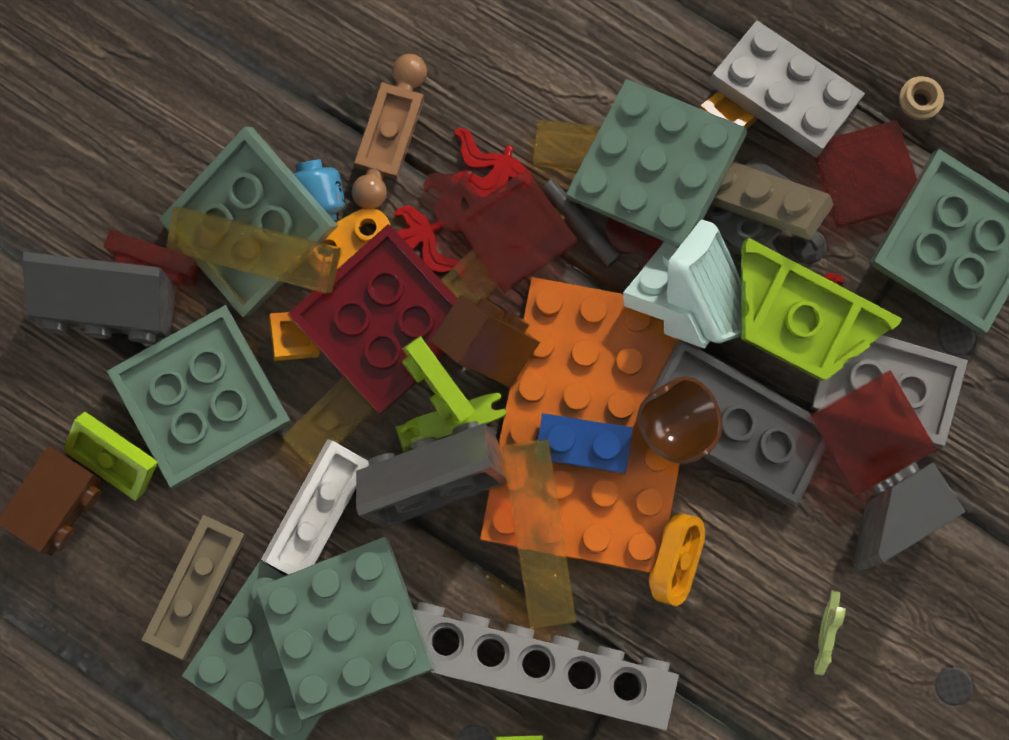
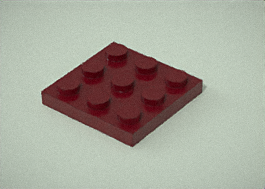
M387 224L288 313V316L379 415H382L417 383L402 363V360L407 358L402 348L421 336L439 362L447 355L430 340L458 298L399 234Z

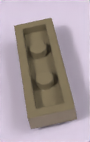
M732 162L711 205L808 240H811L834 206L828 193Z
M205 515L202 516L142 641L177 658L187 659L247 535Z

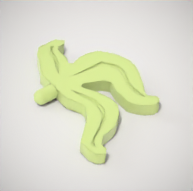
M831 590L830 599L823 614L819 633V653L814 663V674L823 676L828 664L831 663L836 632L844 621L846 608L839 607L840 592Z

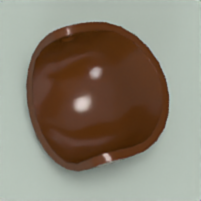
M678 377L660 386L643 400L638 410V425L646 443L659 456L674 463L687 464L703 458L714 449L721 437L722 417L718 403L710 390L702 382L692 377Z

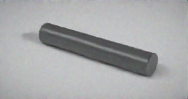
M550 179L541 187L540 191L607 267L620 258L621 255L579 207L568 199L565 191L554 179Z

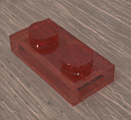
M109 230L103 246L114 257L113 262L160 267L176 286H180L182 280L196 284L201 271L193 257Z

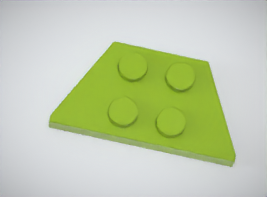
M750 238L744 239L741 245V340L820 381L830 378L843 368L846 362L860 355L870 347L871 343L888 330H893L902 320V318Z

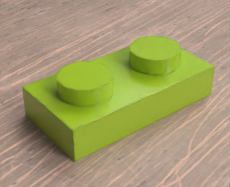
M421 336L402 348L407 355V358L402 360L403 365L417 383L423 379L427 382L435 393L429 400L444 420L452 416L455 422H462L476 412Z
M83 412L74 420L63 449L65 453L135 501L146 492L158 461L87 412Z

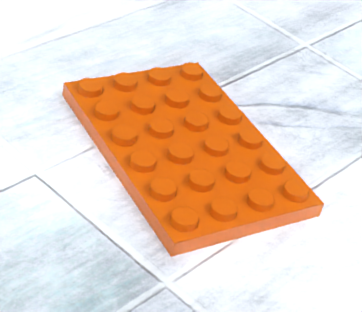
M532 277L523 320L530 325L526 332L538 340L540 344L509 390L506 405L507 415L503 420L499 447L511 482L489 491L480 541L650 574L656 564L662 544L663 528L670 521L680 463L664 459L649 447L640 432L636 417L640 404L649 395L679 339L664 334V320L625 307L623 305V294ZM542 413L633 427L626 474L535 461Z

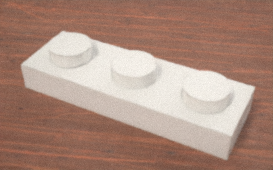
M327 439L261 560L288 575L314 565L356 489V471L368 467V461L338 443Z

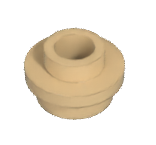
M914 77L908 80L900 91V107L910 118L928 120L934 117L942 108L944 103L943 90L935 80L929 77ZM915 94L924 95L927 98L928 104L924 106L915 103L913 96Z

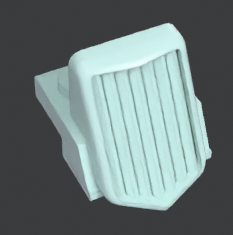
M702 219L679 247L667 242L661 245L623 292V305L664 320V334L704 349L710 341L723 343L741 336V277L719 229L712 222Z

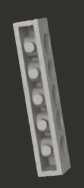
M418 602L417 609L414 610L435 668L434 671H431L432 673L667 730L679 674L668 672L670 666L668 662L643 657L641 665L623 661L625 654L623 651L598 646L596 654L578 650L580 641L558 635L552 636L551 643L533 639L535 632L533 629L508 624L506 632L488 628L490 619L468 613H463L462 619L459 621L443 617L445 608L423 602ZM443 629L455 631L460 641L456 652L448 656L438 654L433 644L436 634ZM487 640H496L505 649L503 661L494 667L483 665L478 658L479 647ZM532 651L543 652L550 661L548 673L541 678H532L523 670V659ZM576 662L588 663L594 670V681L586 689H577L569 682V668ZM622 673L634 675L639 682L638 694L635 698L628 701L620 699L614 691V681Z

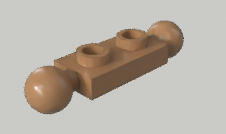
M404 54L397 58L392 69L393 77L397 82L396 86L383 82L380 85L354 162L356 168L367 171L366 175L359 177L354 182L351 191L354 202L361 208L376 209L383 204L387 195L386 185L382 181L384 176L398 180L424 103V95L413 92V88L420 86L427 76V66L418 55Z

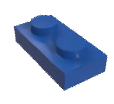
M542 413L535 461L625 475L633 427Z

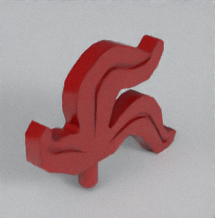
M458 128L454 131L455 137L460 138L462 142L461 155L464 163L469 168L477 170L493 167V169L483 178L467 171L459 172L451 178L452 186L461 184L474 198L483 202H491L502 198L507 191L509 179L523 185V193L529 190L532 175L518 159L511 158L513 146L507 145L503 155L495 152L484 154L477 148L470 130Z
M410 205L396 209L394 217H404L406 224L409 226L407 229H401L396 232L412 250L423 243L422 255L426 265L435 273L454 272L462 279L465 275V268L462 262L445 257L436 251L434 233L444 228L443 222L438 221L430 225L427 217Z

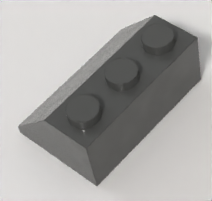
M23 252L22 266L27 316L40 324V330L56 334H67L68 328L84 329V335L99 339H111L112 333L129 335L128 340L142 344H155L156 338L165 339L170 336L177 287L160 267Z
M477 421L467 422L455 427L452 430L453 435L440 440H437L435 437L421 439L410 445L411 451L397 456L394 453H386L370 459L368 467L356 471V508L358 515L383 528H387L510 483L511 480L495 432L485 423L479 425Z
M916 462L873 487L877 496L866 502L853 566L857 572L881 564L965 513V510L934 462L921 470Z

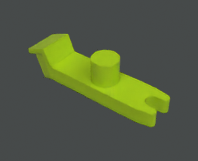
M486 394L468 400L476 412L462 422H455L452 416L444 420L438 411L416 417L403 425L396 426L403 453L411 451L410 445L421 439L435 437L437 440L451 436L453 435L452 430L461 424L477 421L479 425L483 423L489 424L507 415L505 409L493 410L491 408L494 402L501 400V394Z

